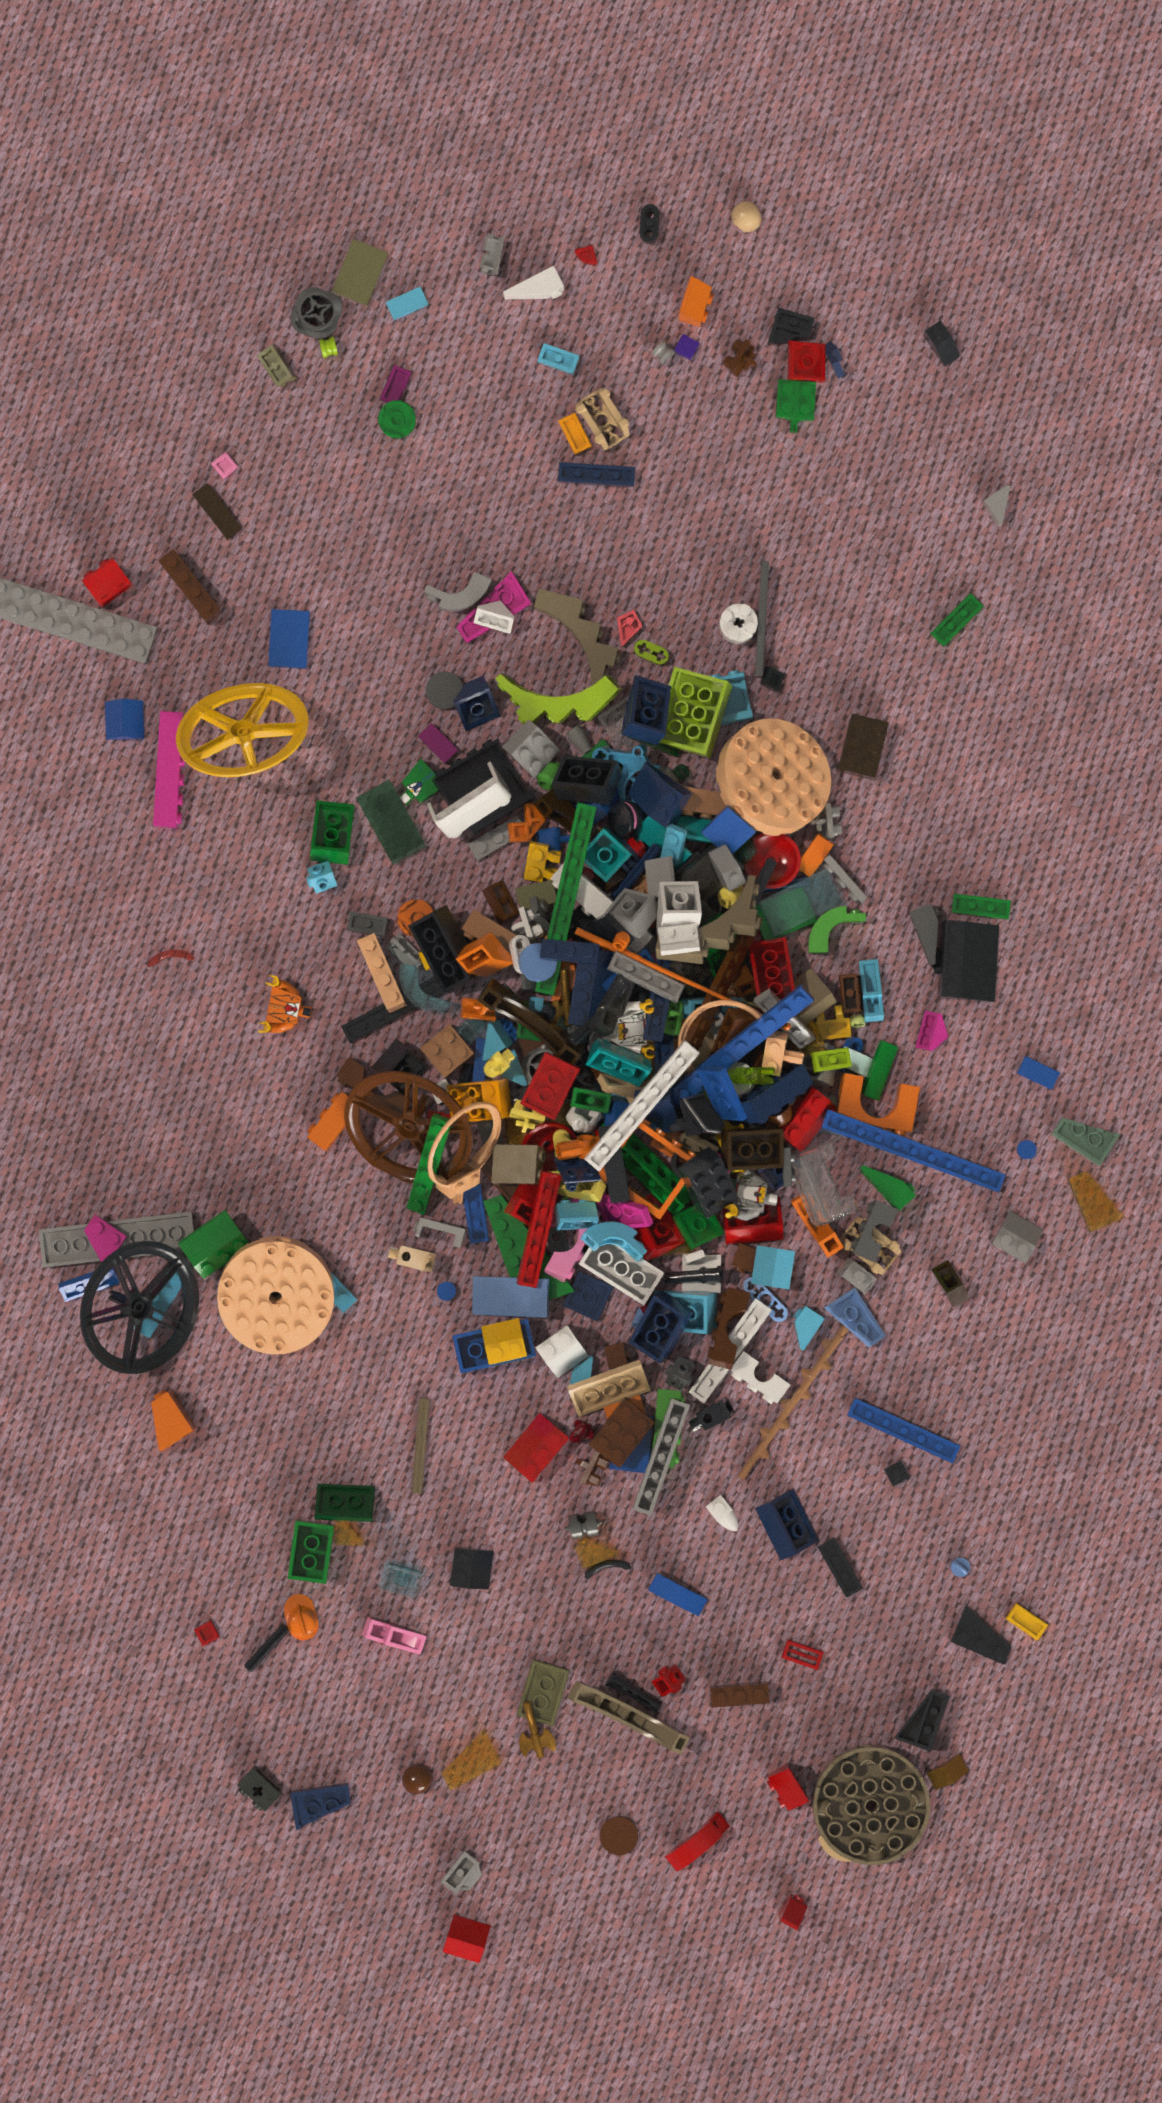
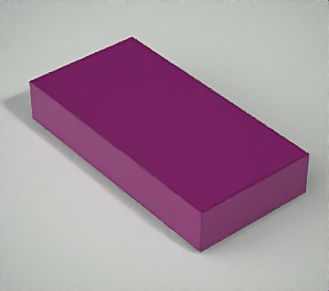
M394 365L379 400L385 403L401 400L412 372Z
M432 723L418 736L444 764L458 752V749Z

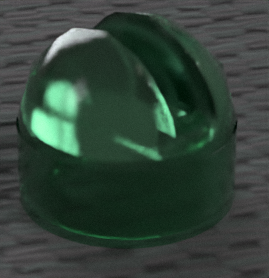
M679 764L673 769L678 780H684L689 776V770L684 764Z

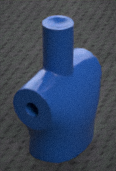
M549 827L537 831V842L549 844L548 850L560 851L561 843H569L570 835H561L560 827Z

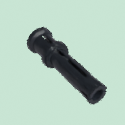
M717 1266V1268L701 1267L699 1270L664 1272V1278H667L664 1282L665 1284L697 1281L703 1284L711 1281L722 1283L724 1279L722 1266Z
M614 1670L605 1683V1686H611L619 1691L620 1695H628L655 1713L662 1704L661 1701L632 1685L629 1679H624L617 1675Z

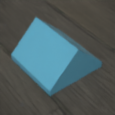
M757 1245L751 1284L789 1289L795 1251Z

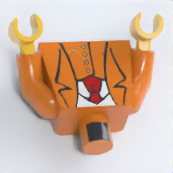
M269 974L268 976L272 977L273 981L272 983H265L268 986H272L266 1021L258 1022V1024L264 1026V1029L258 1030V1033H282L292 1029L294 1024H298L299 1017L310 1018L312 1007L302 1005L303 998L300 997L299 991L291 983Z

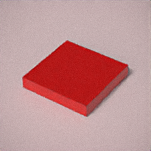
M788 341V380L825 382L826 344Z

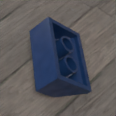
M794 1488L755 1508L780 1561L800 1553L819 1541Z

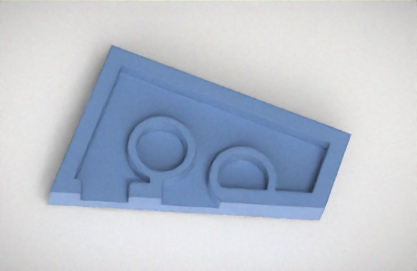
M856 1288L851 1289L824 1307L868 1347L873 1346L886 1337Z

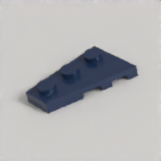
M348 1783L290 1792L296 1830L310 1822L317 1821L318 1818L326 1814H331L351 1804Z

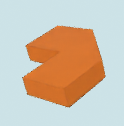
M525 803L523 805L525 822L507 824L510 843L529 842L545 823L544 817L534 806L535 803Z

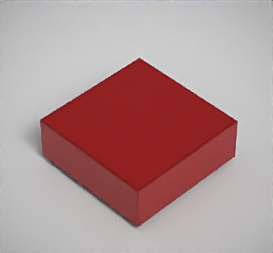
M212 1620L194 1629L202 1646L220 1638Z

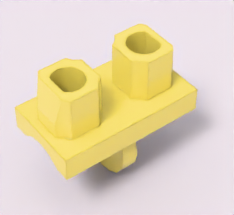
M509 1049L505 1050L502 1054L497 1051L484 1065L485 1075L490 1078L500 1077L510 1067L509 1064L515 1056Z
M517 1099L514 1107L510 1110L509 1117L520 1119L516 1120L515 1125L522 1127V1133H526L527 1128L534 1130L535 1124L532 1123L542 1124L545 1121L546 1116L534 1110L532 1112L525 1111L526 1106L520 1104L521 1100Z

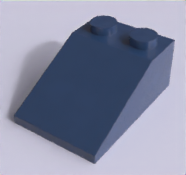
M636 675L626 706L621 735L658 745L666 735L671 686Z
M646 761L627 794L652 819L666 828L670 823L675 825L692 792Z

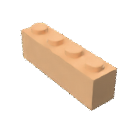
M375 933L357 940L389 1014L407 1006Z

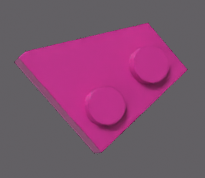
M97 1215L93 1216L84 1229L101 1262L112 1252L119 1249L127 1238L125 1234Z

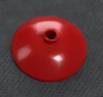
M761 833L754 837L745 849L743 856L745 872L747 875L756 876V880L766 859H775L777 865L765 887L767 889H777L786 886L796 877L800 869V851L796 843L785 834L776 836Z
M545 1122L535 1126L534 1130L531 1129L525 1135L521 1144L538 1145L544 1148L546 1158L543 1162V1168L547 1171H557L554 1161L553 1134L557 1130L564 1129L569 1133L571 1140H576L573 1131L566 1125L558 1122Z

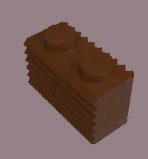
M857 973L839 975L842 1013L844 1014L863 1011L861 1009L863 1007L861 1005L863 1003L861 1002V987L859 986L861 984L859 982L860 975Z

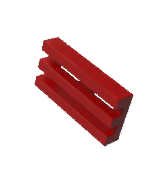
M787 1639L781 1658L818 1670L824 1651ZM793 1645L795 1647L819 1654L818 1658L789 1648V1646ZM787 1652H790L805 1657L807 1659L816 1661V1664L814 1665L790 1657L786 1654Z

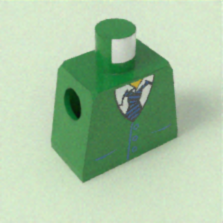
M422 759L417 762L402 782V785L407 790L399 798L405 805H408L414 798L419 804H422L439 793L432 782L436 775Z

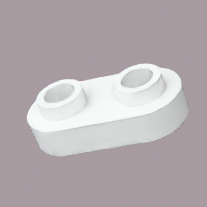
M524 935L513 937L509 943L514 968L520 974L522 973L518 964L519 955L524 948L530 945L528 938ZM516 943L520 944V949L516 947Z

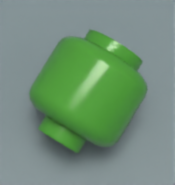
M549 762L536 776L538 785L548 791L553 789L552 782L560 765L558 762Z

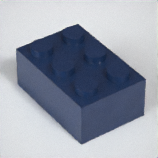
M661 1291L653 1295L628 1343L660 1364L669 1359L694 1311L666 1292Z

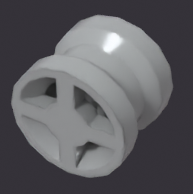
M664 340L651 354L657 356L662 365L675 354V350L670 349L668 343Z

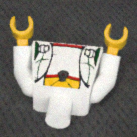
M647 999L644 1003L641 1001L625 1002L616 1012L609 1016L610 1024L601 1026L602 1036H610L611 1041L616 1043L617 1046L625 1047L630 1052L636 1054L644 1053L647 1058H654L655 1055L649 1054L647 1050H655L656 1048L653 1045H649L646 1048L643 1046L646 1045V1041L643 1040L646 1023L645 1013L650 1014L654 1011V1007L649 1008L646 1005H652L653 1001Z

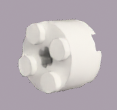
M732 604L723 611L719 622L720 633L723 638L736 645L745 644L750 641L755 635L758 625L754 610L746 604ZM736 620H739V622H743L741 628H739L737 625L734 626Z

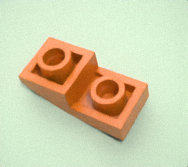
M818 833L801 856L799 870L811 877L834 844Z

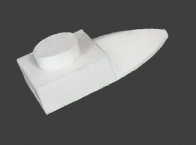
M721 1494L705 1506L723 1527L732 1531L738 1530L736 1515Z

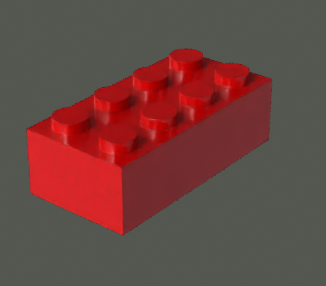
M783 937L753 942L749 947L756 994L758 996L770 988L782 1000L795 989L787 939Z

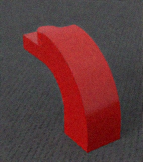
M719 1812L714 1813L696 1832L677 1844L665 1858L676 1872L683 1869L712 1847L723 1836L722 1834L730 1825Z

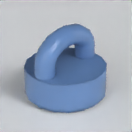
M958 1557L951 1562L950 1568L954 1575L963 1577L969 1573L970 1564L965 1558Z

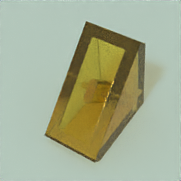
M335 1520L334 1545L362 1546L365 1544V1541L347 1521Z

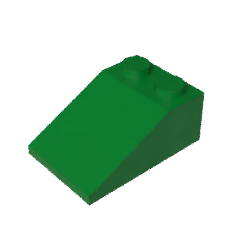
M316 800L310 861H329V863L348 865L355 804Z
M864 1165L858 1168L892 1207L898 1209V1211L916 1196L914 1193L916 1189L909 1182L905 1183L902 1180Z

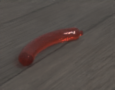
M166 950L153 956L148 961L147 966L153 967L159 961L170 957L184 958L189 961L194 960L193 954L187 951Z

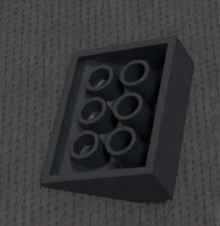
M954 920L942 921L937 998L995 1002L999 925Z

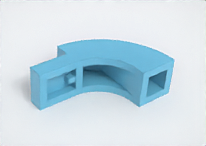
M618 1222L595 1224L588 1228L580 1238L594 1252L605 1244L617 1245L637 1262L647 1252L644 1245L634 1239L638 1232Z

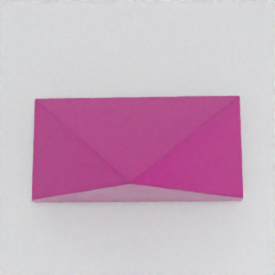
M925 1011L915 1048L933 1051L948 1038V1033L942 1014Z

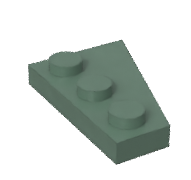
M1065 1118L1060 1119L1051 1133L1052 1136L1097 1166L1102 1164L1120 1134L1115 1132H1108L1101 1128H1094Z

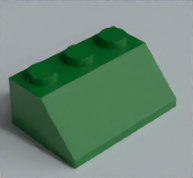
M223 1210L178 1242L189 1261L203 1279L225 1265L241 1247L247 1243L249 1244L245 1234L226 1210Z

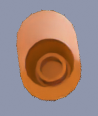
M295 1594L289 1597L284 1606V1615L288 1629L296 1639L308 1640L317 1633L319 1628L314 1604L309 1597L303 1594Z

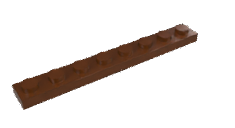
M736 934L734 943L731 944L709 988L710 990L726 997L728 989L735 979L736 973L743 963L744 957L752 945L755 936ZM707 993L701 1006L708 1002L722 999ZM720 1006L705 1010L692 1022L684 1040L697 1051L701 1048L703 1040L710 1030L716 1014L719 1012Z

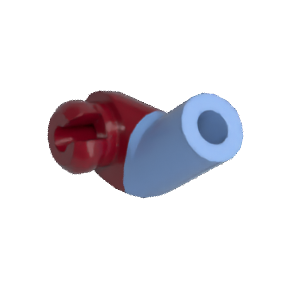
M650 1302L637 1309L632 1321L634 1328L639 1324Z

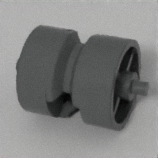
M595 1511L584 1512L583 1516L579 1514L568 1515L569 1524L564 1529L571 1532L572 1540L582 1539L584 1535L588 1537L599 1536L598 1527L603 1522L596 1519Z

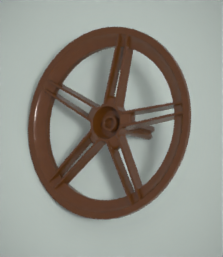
M403 1071L379 1072L364 1078L352 1089L345 1104V1126L357 1151L372 1166L401 1181L413 1183L417 1168L403 1166L384 1155L404 1139L410 1140L419 1154H422L426 1140L423 1133H428V1125H430L431 1119H421L430 1104L431 1097L422 1094L418 1100V1086L437 1096L450 1109L453 1115L460 1111L462 1107L445 1089L427 1078ZM385 1083H406L403 1114L365 1095L371 1089ZM410 1084L413 1085L412 1109H409ZM360 1108L396 1128L376 1147L371 1144L363 1131L360 1122ZM465 1113L451 1124L449 1131L460 1132V1144L457 1153L447 1163L442 1164L440 1162L437 1175L443 1176L446 1180L461 1171L472 1151V1130ZM394 1135L399 1137L381 1153L378 1151Z

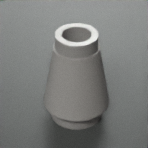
M579 725L566 733L568 735L567 739L582 754L592 749L584 729Z

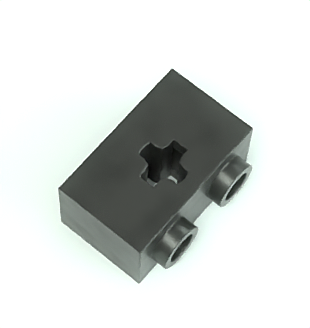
M255 1766L237 1784L239 1787L238 1791L244 1797L249 1796L253 1800L252 1804L259 1811L263 1809L266 1812L282 1794V1791ZM261 1786L263 1788L261 1790L263 1794H261L260 1792L256 1794L254 1792L256 1790L255 1787L258 1788Z

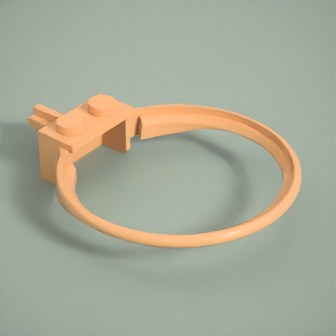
M717 1000L708 1002L695 1009L687 1017L680 1030L678 1047L684 1041L691 1023L699 1014L712 1007H738L749 1012L756 1019L763 1014L755 1008L737 1001ZM775 1031L766 1038L762 1069L760 1068L754 1074L755 1084L766 1074L780 1076L784 1061L797 1064L803 1063L804 1053L786 1050L788 1033ZM690 1064L686 1070L690 1073L695 1068Z
M477 1102L464 1107L447 1121L433 1142L428 1158V1176L436 1183L435 1188L450 1199H453L454 1204H462L464 1192L480 1183V1169L491 1156L494 1144L498 1142L501 1131V1116L494 1105L487 1102ZM476 1108H486L489 1110L493 1118L492 1132L486 1143L472 1157V1161L470 1163L467 1161L462 1171L450 1179L446 1180L443 1176L436 1175L432 1169L434 1153L440 1139L450 1125L470 1110Z

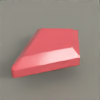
M634 610L617 618L621 646L623 647L642 628V624Z

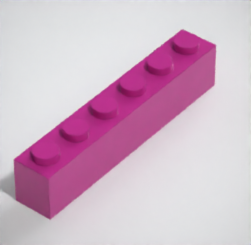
M160 711L153 826L158 828L178 829V824H182V813L179 812V805H183V794L180 793V787L184 786V775L181 774L182 767H185V761L177 749L176 732L180 721L185 715L183 712Z

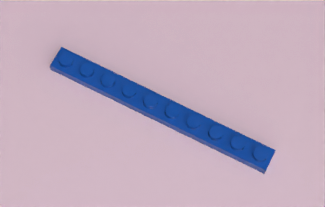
M799 985L672 1086L674 1090L673 1101L676 1108L681 1107V1098L696 1095L704 1088L696 1069L700 1066L725 1067L726 1070L811 1004L814 1001V997L802 985Z
M827 1109L821 1124L822 1128L998 1193L1006 1176L1001 1172Z

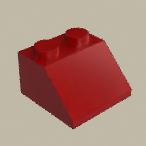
M787 1763L767 1775L769 1780L766 1782L772 1792L776 1790L779 1797L777 1800L782 1808L786 1807L790 1811L809 1802L806 1793Z

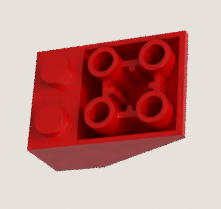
M113 558L103 560L99 564L100 567L98 569L88 571L83 576L84 579L81 580L102 608L133 586Z
M519 1184L503 1212L529 1227L538 1186ZM557 1194L555 1206H556V1203H557L559 1194Z

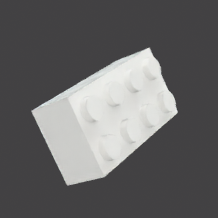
M614 1244L602 1245L595 1252L589 1247L579 1265L642 1305H645L664 1272L643 1259L637 1262L624 1249Z

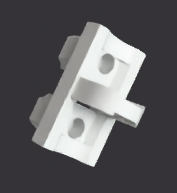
M524 906L518 908L522 921L512 925V933L515 935L526 933L531 944L537 943L536 939L545 935L543 928L539 924L531 925L535 921L532 909L525 910Z

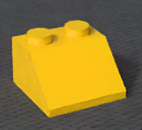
M519 1318L481 1326L489 1365L527 1356Z

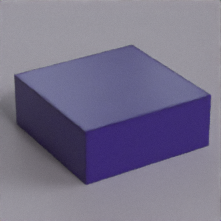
M683 334L674 350L680 356L691 360L700 343Z

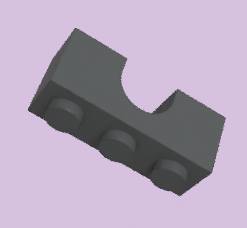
M878 1200L870 1202L866 1210L868 1216L866 1220L861 1221L858 1228L861 1232L858 1238L855 1237L852 1241L850 1248L853 1250L851 1253L875 1263L882 1244L873 1240L872 1230L878 1224L891 1227L898 1209Z

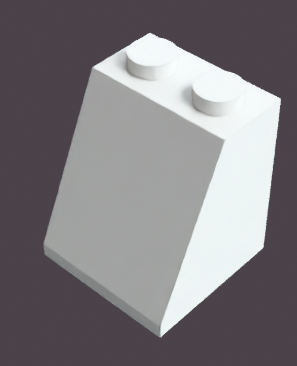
M698 881L659 882L657 935L659 934V927L697 923V928H699L702 910Z
M568 1325L535 1347L557 1378L589 1357Z

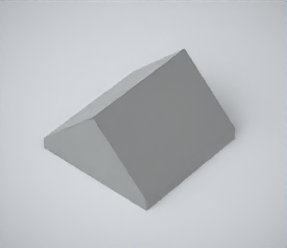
M672 856L645 861L648 894L654 895L656 900H658L659 882H675Z

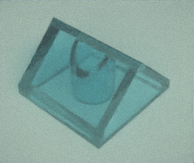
M387 1559L379 1588L416 1598L424 1569Z

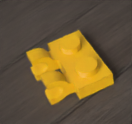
M530 841L523 879L542 882L543 877L548 880H552L550 878L558 869L545 868L546 859L554 863H560L561 851L548 850L549 844Z
M842 1005L834 1006L836 1019L825 1020L823 1012L816 1017L817 1021L811 1022L812 1033L816 1039L814 1041L852 1037L850 1018H844Z

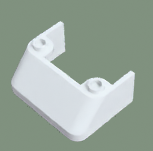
M491 762L487 764L493 777L440 813L436 811L431 802L427 803L433 821L448 838L455 839L459 837L471 825L500 806L503 807L510 802L511 793Z

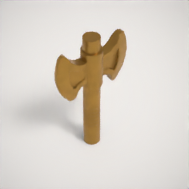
M562 968L560 969L563 1001L562 1005H559L557 1000L553 1001L552 1005L556 1009V1015L552 1022L556 1024L563 1016L564 1024L568 1026L572 1025L568 1024L571 1006L568 969Z
M526 1701L523 1702V1707L531 1734L528 1737L522 1732L519 1739V1748L524 1757L527 1756L531 1749H534L537 1758L544 1757L543 1747L555 1751L556 1741L552 1733L544 1728L543 1734L540 1735L531 1703Z

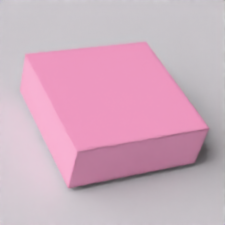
M226 452L211 463L223 479L238 468Z

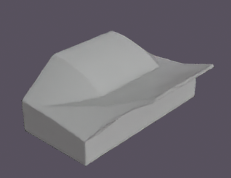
M464 1851L444 1875L441 1883L455 1894L463 1890L469 1891L482 1875L479 1868L480 1862L467 1851Z

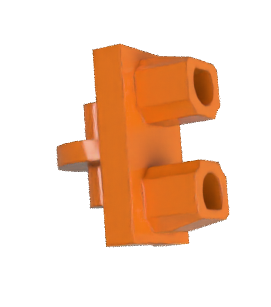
M461 999V1018L492 1022L496 1020L495 1011L493 1010L492 1012L477 1001V999Z

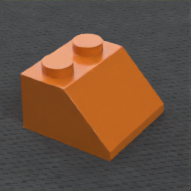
M690 276L679 311L678 321L700 327L702 322H706L708 312L705 310L707 304L711 305L714 294L711 293V286Z

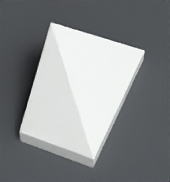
M501 601L478 606L474 623L510 634L514 615Z

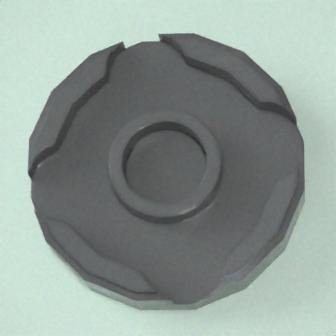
M447 671L439 672L429 679L426 686V696L430 704L435 708L448 710L455 707L453 700L463 688V684L454 673Z

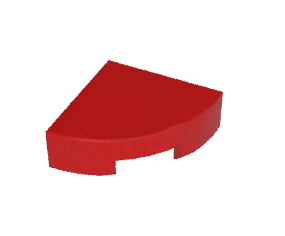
M593 245L574 250L577 258L580 261L582 260L583 263L597 265Z

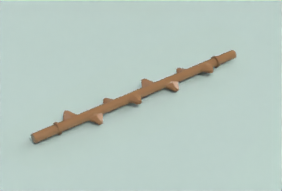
M844 1325L835 1333L832 1340H822L825 1351L812 1369L803 1368L801 1370L804 1381L793 1397L780 1400L783 1411L772 1427L760 1429L763 1439L737 1475L739 1478L744 1480L759 1458H769L770 1455L766 1449L779 1429L790 1428L787 1417L798 1401L811 1398L808 1387L821 1369H831L828 1358L849 1330Z

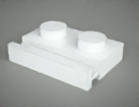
M697 923L658 928L661 956L700 951Z

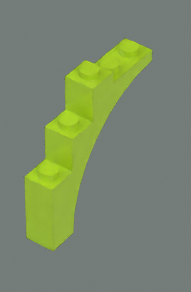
M505 673L499 674L495 678L498 682L497 686L503 692H508L511 696L510 700L516 706H521L516 713L519 715L518 719L522 724H525L528 720L535 724L546 712L548 713L546 716L551 722L560 724L575 710L577 711L575 714L580 720L592 721L623 690L610 675H605L596 684L581 692L560 697L546 696L529 691L514 682Z

